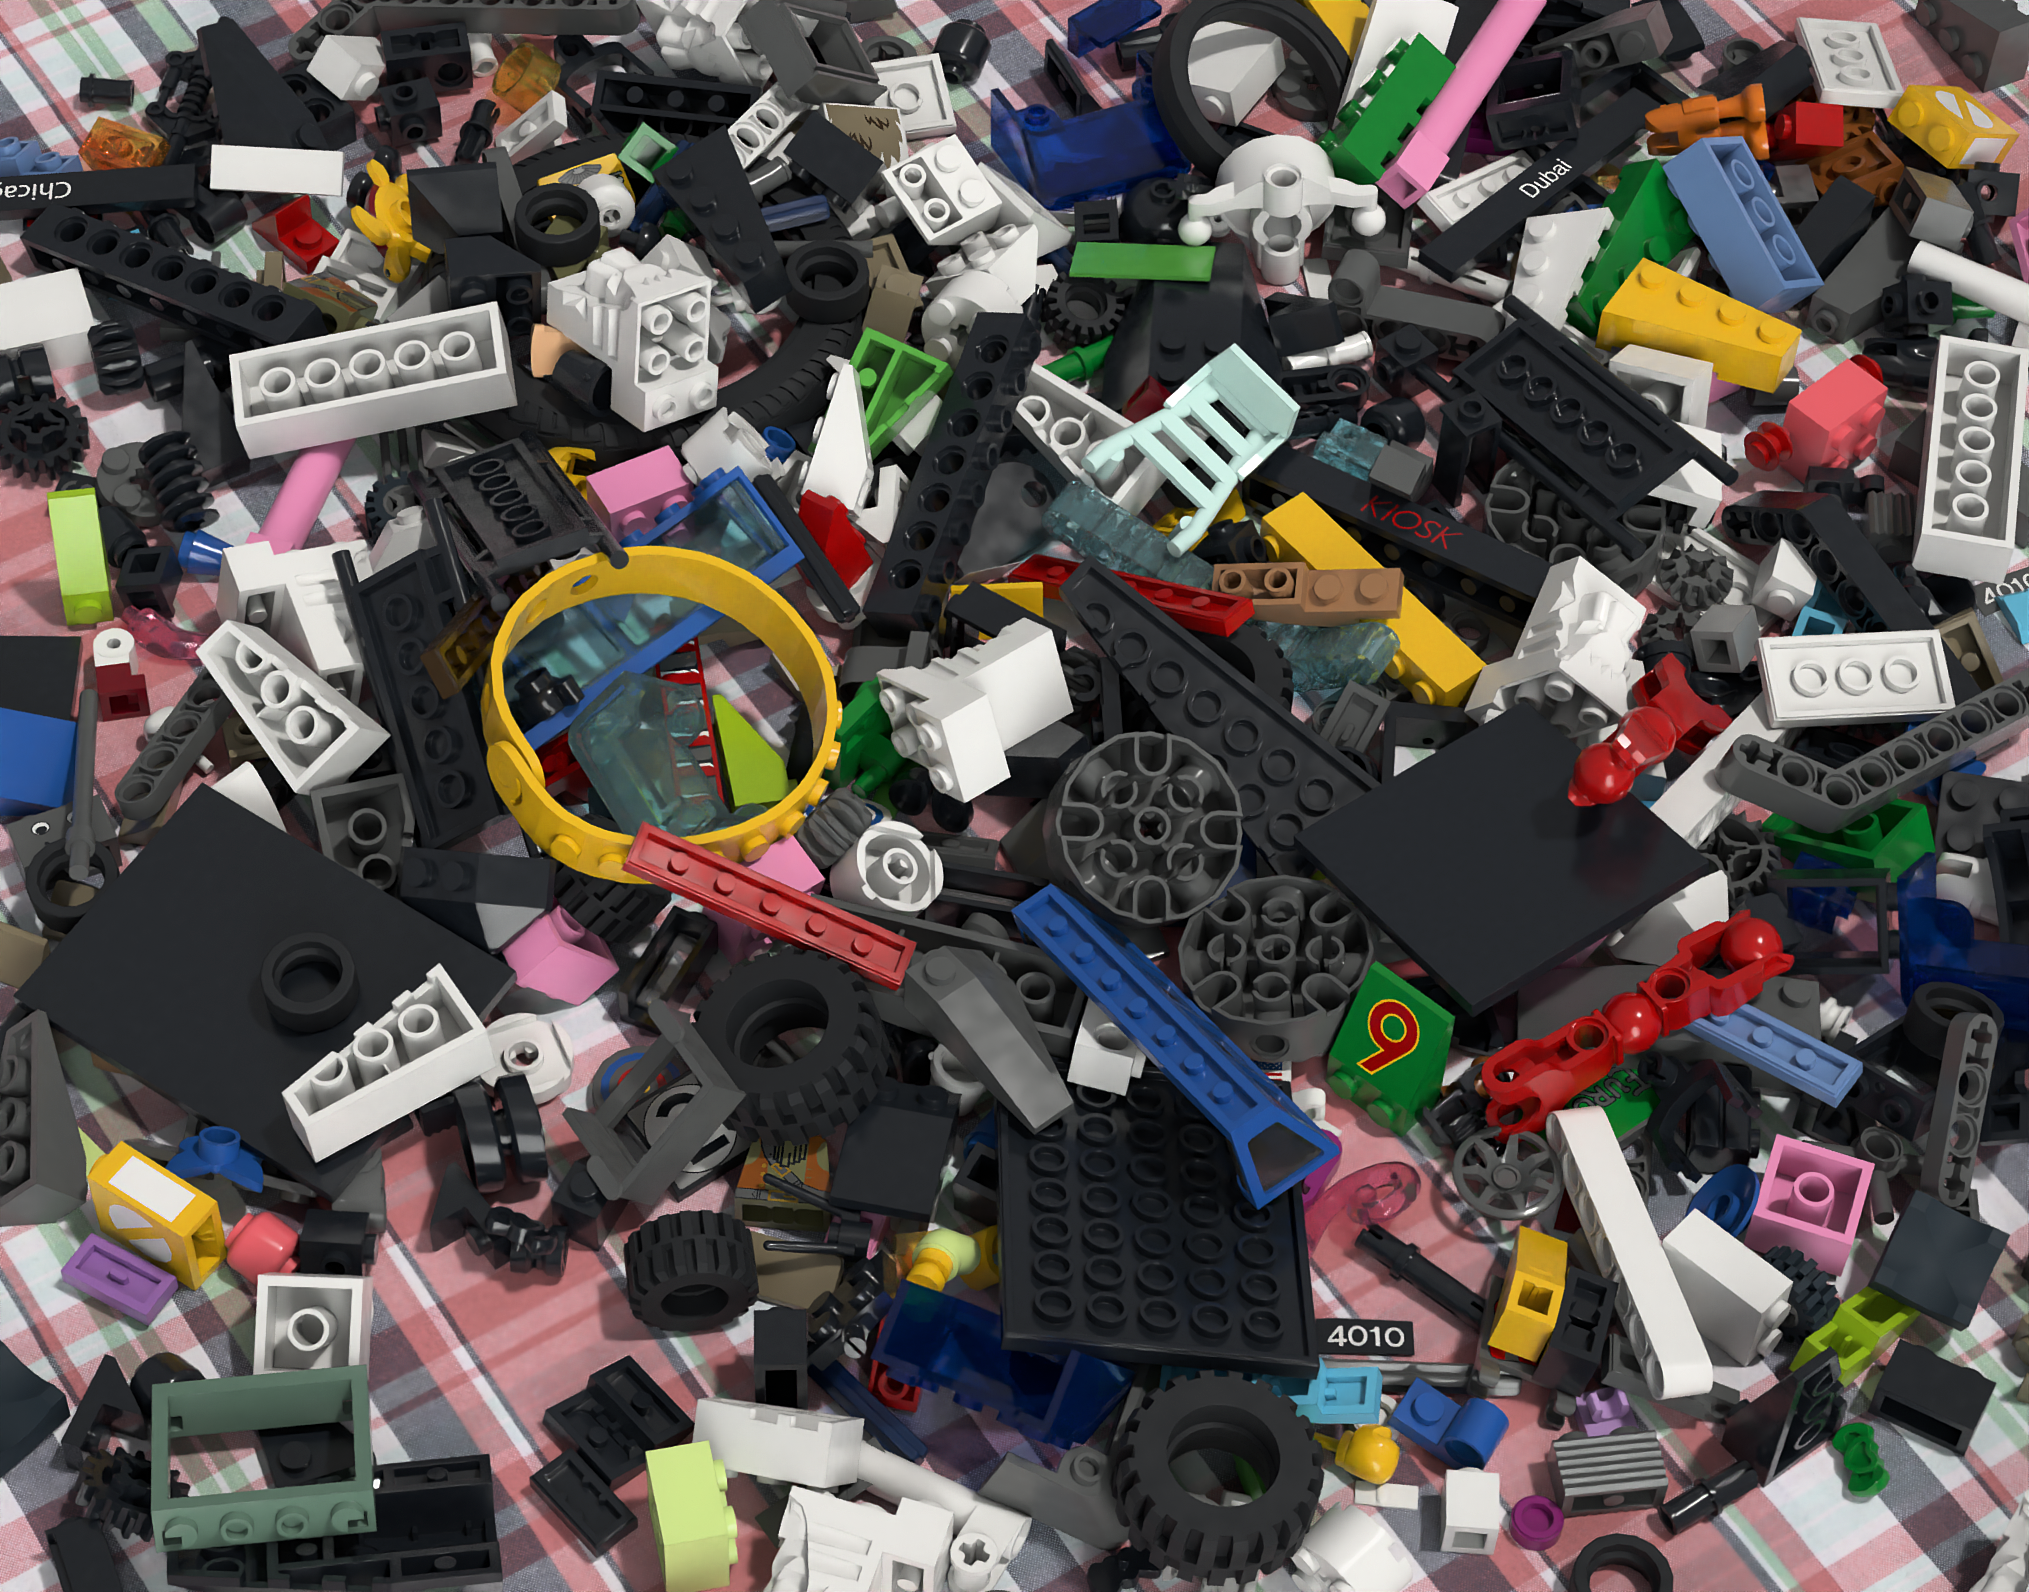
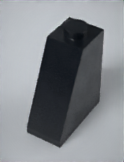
M1780 40L1696 89L1699 96L1713 94L1716 96L1717 101L1740 94L1750 84L1761 83L1767 120L1814 82L1809 70L1812 67V62L1807 51L1801 45ZM1729 117L1721 120L1728 123L1745 117Z
M1842 175L1835 179L1795 230L1823 282L1866 234L1876 198L1875 195ZM1815 292L1793 307L1801 311L1811 302L1812 295Z
M1056 721L1004 751L1011 777L988 789L984 794L986 796L1049 799L1051 790L1069 764L1091 751L1086 735L1060 721Z

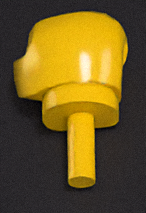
M1379 1424L1362 1425L1355 1432L1345 1431L1340 1440L1318 1432L1314 1433V1440L1321 1443L1322 1448L1336 1453L1335 1464L1344 1468L1345 1471L1373 1484H1384L1391 1479L1395 1472L1400 1448L1391 1439V1430Z

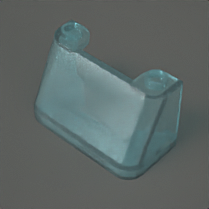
M624 670L574 719L568 732L570 749L623 834L636 836L642 821L678 837L700 835L741 824L769 810L763 805L749 803L738 808L733 814L730 813L688 748L702 732L705 724V711L690 686Z

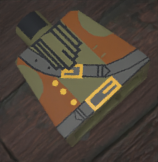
M326 271L286 283L283 293L300 300L303 298L308 299L320 308L323 314L322 319L329 335L379 325L373 321L378 310L377 303Z
M814 1136L809 1138L808 1144L793 1146L791 1141H783V1146L764 1145L761 1137L757 1142H752L735 1190V1219H740L745 1223V1226L827 1233L832 1221L831 1213L780 1191L778 1188L763 1181V1175L769 1173L829 1200L831 1184L827 1140L825 1138L822 1139L821 1136Z

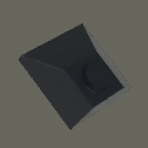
M496 162L406 170L412 236L415 241L445 257L444 239L490 235L504 243Z

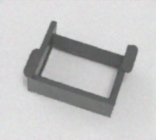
M759 0L738 17V22L751 47L758 55H765L788 99L818 106L822 102L868 106L888 90L887 86L878 84L880 79L848 19L845 17L848 3L836 0ZM793 14L820 20L811 35L827 65L818 63Z
M654 999L648 1007L649 1016L662 1032L661 1035L595 1114L567 1107L562 1113L591 1157L587 1162V1171L608 1200L615 1201L619 1198H624L653 1206L747 1095L744 1091L738 1089L689 1022L691 1014L669 1008L666 1002L661 999ZM679 1052L703 1086L637 1163L613 1129L676 1053Z

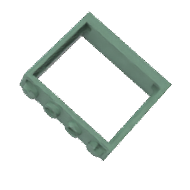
M367 1365L152 1384L151 1516L156 1553L377 1531ZM353 1421L356 1481L170 1498L171 1438Z

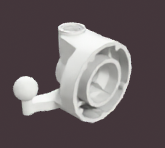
M1276 134L1253 139L1232 151L1220 165L1215 182L1216 188L1206 194H1195L1188 198V214L1181 218L1178 225V233L1186 244L1192 246L1202 245L1210 239L1212 233V224L1207 216L1221 214V218L1234 232L1249 238L1256 267L1261 269L1263 279L1274 285H1287L1298 278L1300 266L1304 264L1305 239L1310 235L1311 231L1320 227L1329 217L1335 205L1355 208L1351 219L1352 225L1358 233L1369 237L1378 234L1384 228L1386 216L1382 207L1377 204L1378 188L1376 186L1357 185L1348 180L1336 178L1332 159L1319 145L1300 136Z

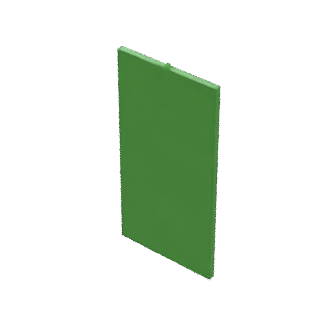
M1077 242L1074 256L1071 258L1072 264L1069 277L1210 281L1216 246Z

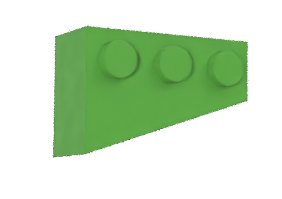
M866 327L849 364L856 369L860 377L872 461L953 377L954 371L948 363ZM829 406L823 416L824 418H826ZM811 441L808 452L813 456L817 444Z

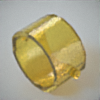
M530 42L521 43L501 63L493 79L492 91L514 109L524 114L551 90L554 91L561 74L560 64Z

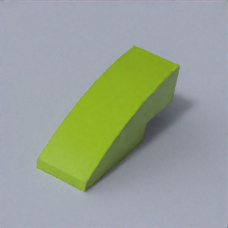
M1866 1286L1842 1303L1829 1323L1804 1340L1789 1369L1794 1372L1831 1346L1838 1353L1841 1375L1838 1380L1846 1388L1901 1336L1921 1312Z

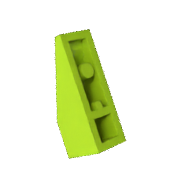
M95 487L47 492L61 596L67 626L114 621L111 576Z
M722 694L712 695V725L733 825L735 826L773 808L787 797L798 784L796 779L788 780L785 763L781 757Z

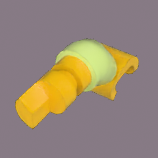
M997 1225L987 1227L969 1236L949 1229L939 1228L922 1237L912 1254L913 1266L898 1294V1305L896 1306L898 1311L910 1320H925L932 1304L938 1300L945 1283L958 1275L971 1289L976 1291L998 1283L999 1268L994 1263L992 1257L993 1254L998 1253Z

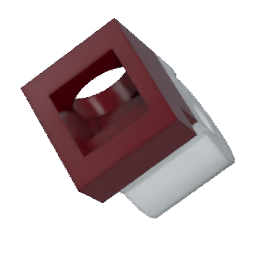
M1149 375L1123 403L1122 416L1135 424L1165 408L1163 404L1172 394ZM1192 415L1181 419L1204 442L1210 436V433ZM1163 430L1153 434L1167 443L1169 451L1180 462H1186L1190 457Z
M111 628L102 631L94 639L93 651L103 722L150 716L145 675H136L139 664L133 636L121 628Z

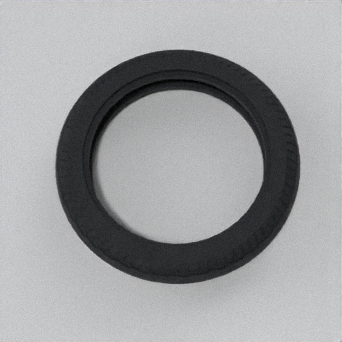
M658 132L674 145L683 139L689 143L693 142L696 144L704 138L686 134L683 136L677 133ZM631 133L608 134L572 141L546 149L515 163L512 166L522 196L536 188L537 180L612 153L618 156L623 143ZM760 156L745 172L751 173L771 160ZM621 161L636 197V208L651 182ZM791 173L792 179L789 182L764 195L762 202L758 205L762 208L818 195V193L803 180L798 179L796 175ZM830 206V217L827 220L770 233L773 241L853 240V238ZM545 217L534 223L533 227L545 233L551 222L548 217ZM433 250L430 251L424 268L420 290L438 275L445 280V257ZM788 258L781 259L784 268L786 266ZM820 272L806 277L802 283L813 290L832 292L848 287L852 281L839 273ZM870 295L868 296L866 306L855 317L840 323H816L799 316L791 334L770 359L740 380L717 390L716 407L646 432L638 429L615 411L602 418L584 412L578 404L557 392L552 383L543 378H534L532 371L523 366L512 355L511 361L517 406L463 417L480 433L497 445L518 438L523 431L530 430L535 433L547 450L554 447H578L593 450L596 461L586 459V462L575 459L572 473L575 475L589 476L668 445L682 466H684L687 461L681 454L682 444L722 407L727 408L728 416L733 411L739 414L760 435L766 427L770 426L785 431L787 426L814 419L818 421L819 417L825 414L831 400L826 398L827 389L832 375L837 372L826 359L833 355L851 360L863 335L862 325L870 301Z

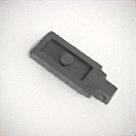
M1613 1333L1609 1334L1604 1342L1601 1365V1383L1693 1417L1724 1425L1727 1424L1725 1417L1728 1412L1740 1402L1739 1390L1714 1381L1709 1393L1656 1400L1648 1388L1647 1381L1641 1371L1629 1339Z

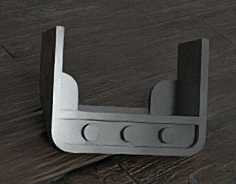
M1109 1360L1130 1370L1131 1373L1103 1453L1087 1446L1073 1447L1063 1455L1056 1471L1053 1472L1008 1451L983 1481L978 1493L1098 1549L1112 1551L1121 1548L1129 1540L1130 1526L1123 1527L1120 1525L1115 1512L1117 1500L1112 1497V1480L1117 1454L1126 1422L1133 1409L1141 1407L1143 1397L1154 1388H1159L1162 1365Z

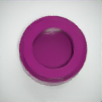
M1540 1495L1524 1497L1512 1509L1509 1521L1511 1536L1520 1546L1528 1550L1542 1551L1549 1549L1558 1542L1564 1525L1563 1513L1560 1507L1547 1497Z

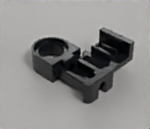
M1485 1061L1469 1068L1450 1083L1454 1091L1432 1109L1428 1110L1424 1106L1415 1112V1119L1420 1126H1429L1432 1129L1433 1133L1429 1135V1138L1437 1147L1446 1146L1453 1141L1450 1148L1456 1154L1460 1145L1470 1135L1486 1129V1120H1481L1480 1118L1486 1116L1487 1105L1493 1098L1487 1099L1480 1096L1474 1086L1475 1077L1481 1072ZM1502 1072L1496 1076V1079L1501 1082H1511L1508 1072ZM1460 1099L1466 1104L1465 1107L1460 1103ZM1491 1137L1483 1140L1488 1145H1493L1497 1157L1505 1153L1507 1144H1503ZM1472 1147L1465 1155L1462 1164L1465 1167L1473 1165L1485 1167L1482 1159L1480 1161L1475 1159L1479 1154Z

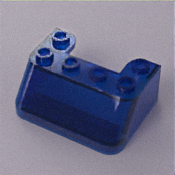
M903 1278L871 1355L872 1359L888 1365L885 1375L913 1387H920L935 1394H938L940 1386L955 1391L952 1399L953 1402L980 1413L984 1404L999 1410L996 1417L997 1421L1018 1429V1433L1045 1444L1050 1443L1065 1450H1070L1073 1442L1081 1445L1087 1442L1129 1392L1136 1375L1135 1371L1115 1362L1099 1359L1071 1349L1069 1356L1001 1350L1000 1314Z

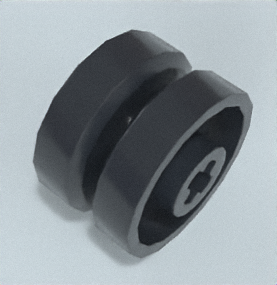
M523 1071L497 1077L493 1088L496 1110L492 1108L486 1089L478 1081L461 1085L452 1090L456 1123L471 1182L481 1195L503 1191L507 1180L504 1157H507L513 1176L522 1186L548 1179V1163L543 1126L537 1105Z

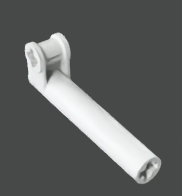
M1923 240L1918 243L1909 261L1908 273L1926 275V281L1950 282L1953 293L2029 326L2028 283Z
M862 1440L857 1478L873 1484L865 1489L866 1491L899 1506L902 1497L915 1501L927 1499L937 1502L946 1510L954 1512L953 1533L958 1536L950 1549L952 1566L950 1567L947 1580L951 1592H986L993 1590L1010 1561L1018 1555L1024 1545L1031 1527L1032 1517L979 1494L977 1491L886 1450H884L886 1452L884 1453Z

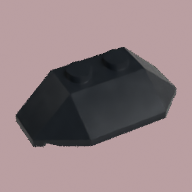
M598 70L591 112L608 134L631 133L644 122L656 132L677 133L683 136L686 134L705 138L723 125L728 130L762 96L763 89L756 86ZM737 136L742 143L746 141V139Z
M401 846L396 895L402 903L487 954L497 955L522 935L537 918H543L552 910L557 860Z

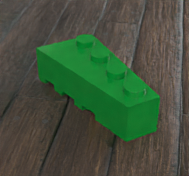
M1420 32L1407 40H1403L1401 37L1398 38L1387 49L1384 57L1388 61L1381 70L1375 68L1360 84V88L1364 90L1357 100L1351 99L1336 115V118L1340 121L1333 131L1330 129L1325 131L1315 142L1332 159L1336 178L1345 179L1357 185H1371L1379 181L1386 171L1382 166L1389 158H1394L1403 146L1399 140L1413 130L1422 118L1416 110L1418 108L1423 110L1433 102L1456 68Z
M1657 158L1624 165L1618 176L1620 182L1615 192L1607 196L1601 207H1609L1614 220L1609 230L1602 231L1598 240L1600 249L1594 262L1588 261L1581 275L1584 283L1578 295L1573 296L1569 300L1565 309L1568 314L1565 321L1588 338L1597 336L1602 310L1643 257L1666 267L1696 235L1689 226V215L1681 200L1677 199L1670 191L1667 184L1668 177Z

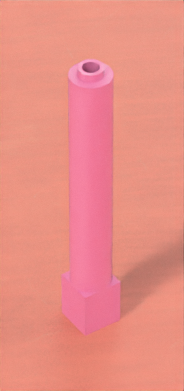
M1547 0L1497 1L1455 64L1456 68L1433 102L1428 105L1416 127L1410 132L1406 140L1402 142L1403 146L1397 155L1392 159L1389 158L1383 165L1386 171L1380 180L1375 183L1404 210L1430 190L1450 159L1447 154L1546 5Z
M357 438L300 449L259 532H250L245 543L269 541L274 555L295 549L302 550Z

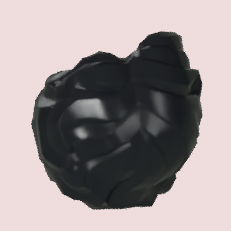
M1910 562L1899 564L1893 568V574L1933 626L1972 607L1976 614L1977 592L1972 582L1968 579L1954 576L1947 577L1946 575L1936 573L1925 579L1917 574Z

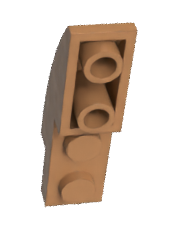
M1305 562L1214 564L1212 591L1252 599L1255 614L1249 619L1303 626L1359 627L1360 619H1400L1404 575L1400 568L1309 570Z

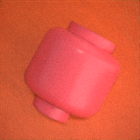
M262 1212L256 1216L247 1213L233 1228L224 1242V1246L229 1249L227 1252V1263L256 1287L259 1274L268 1272L296 1273L300 1268V1257L297 1254L300 1250L299 1240L301 1236L270 1212Z

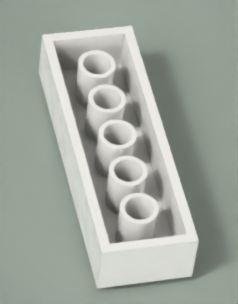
M497 301L229 355L235 424L249 459L517 406L508 333Z
M1940 335L1929 378L1911 563L1915 570L2003 584L2014 551L2029 349Z

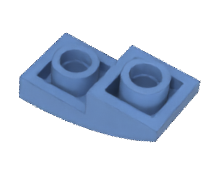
M7 137L0 140V177L83 171L79 155L60 156L59 152L54 151L42 154L37 140L19 141L17 137Z

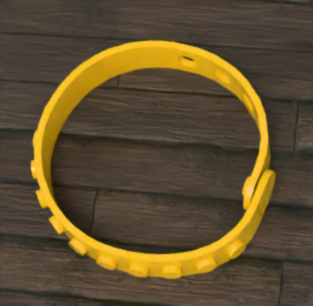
M635 546L623 548L629 556V562L622 569L612 567L602 552L567 563L545 575L523 593L508 611L494 641L481 696L483 734L488 746L487 767L496 791L532 841L551 857L587 875L621 883L653 884L621 870L635 836L607 831L587 823L565 810L545 790V777L540 761L511 715L504 695L502 667L508 654L519 640L543 620L564 609L594 599L639 593L661 594L692 600L724 613L741 623L760 638L790 672L801 691L811 719L813 735V760L811 768L805 778L787 797L765 813L741 824L709 833L680 838L738 864L743 861L752 862L764 855L772 844L784 837L786 839L791 838L804 823L806 818L804 813L808 806L811 805L816 808L828 787L829 782L822 779L821 776L824 768L832 771L835 769L841 743L834 741L836 729H840L842 723V703L840 700H837L832 667L820 642L797 611L780 594L745 569L706 553L676 547ZM591 575V577L587 581L578 586L573 587V585L577 581L586 576Z

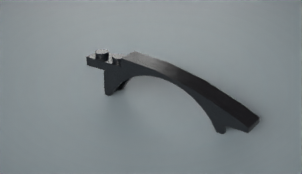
M2028 806L2001 809L2000 823L1983 825V841L1991 871L1998 916L2001 952L2000 1010L2004 1015V1026L1996 1046L1979 1139L1982 1146L2029 1143Z

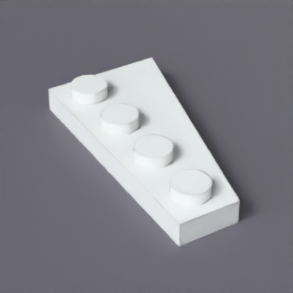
M1609 207L1528 217L1526 220L1511 295H1515L1559 331H1561L1568 316L1565 309L1569 300L1573 296L1578 295L1584 283L1581 275L1588 261L1594 262L1600 249L1598 240L1603 230H1609L1614 220ZM1509 313L1507 314L1504 329L1516 321Z

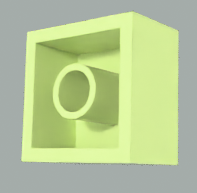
M709 1440L646 1451L648 1507L665 1591L698 1592L730 1586V1565L738 1563L735 1538H738L733 1506H727L725 1491H728L723 1460H713Z

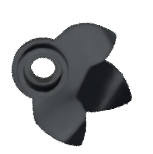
M1750 661L1741 673L1699 672V670H1696L1691 674L1692 690L1699 696L1713 698L1711 705L1719 704L1731 719L1738 717L1763 691L1757 661Z

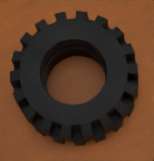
M586 814L584 817H581L587 823L604 830L635 836L620 824L604 816ZM546 855L545 857L542 858V859L556 860L555 858L551 857L550 855ZM558 860L556 862L555 898L579 924L609 942L613 941L617 944L631 942L672 900L671 895L673 892L655 884H631L606 880L576 871Z
M686 1210L675 1214L662 1215L657 1220L648 1221L641 1225L640 1230L632 1232L628 1237V1242L624 1244L623 1252L630 1309H632V1314L636 1319L643 1320V1324L649 1327H659L660 1330L669 1332H692L713 1329V1327L732 1322L733 1318L743 1316L749 1311L748 1307L753 1306L757 1301L759 1286L752 1234L750 1229L745 1227L744 1222L740 1219H732V1215L723 1212L713 1213V1210Z

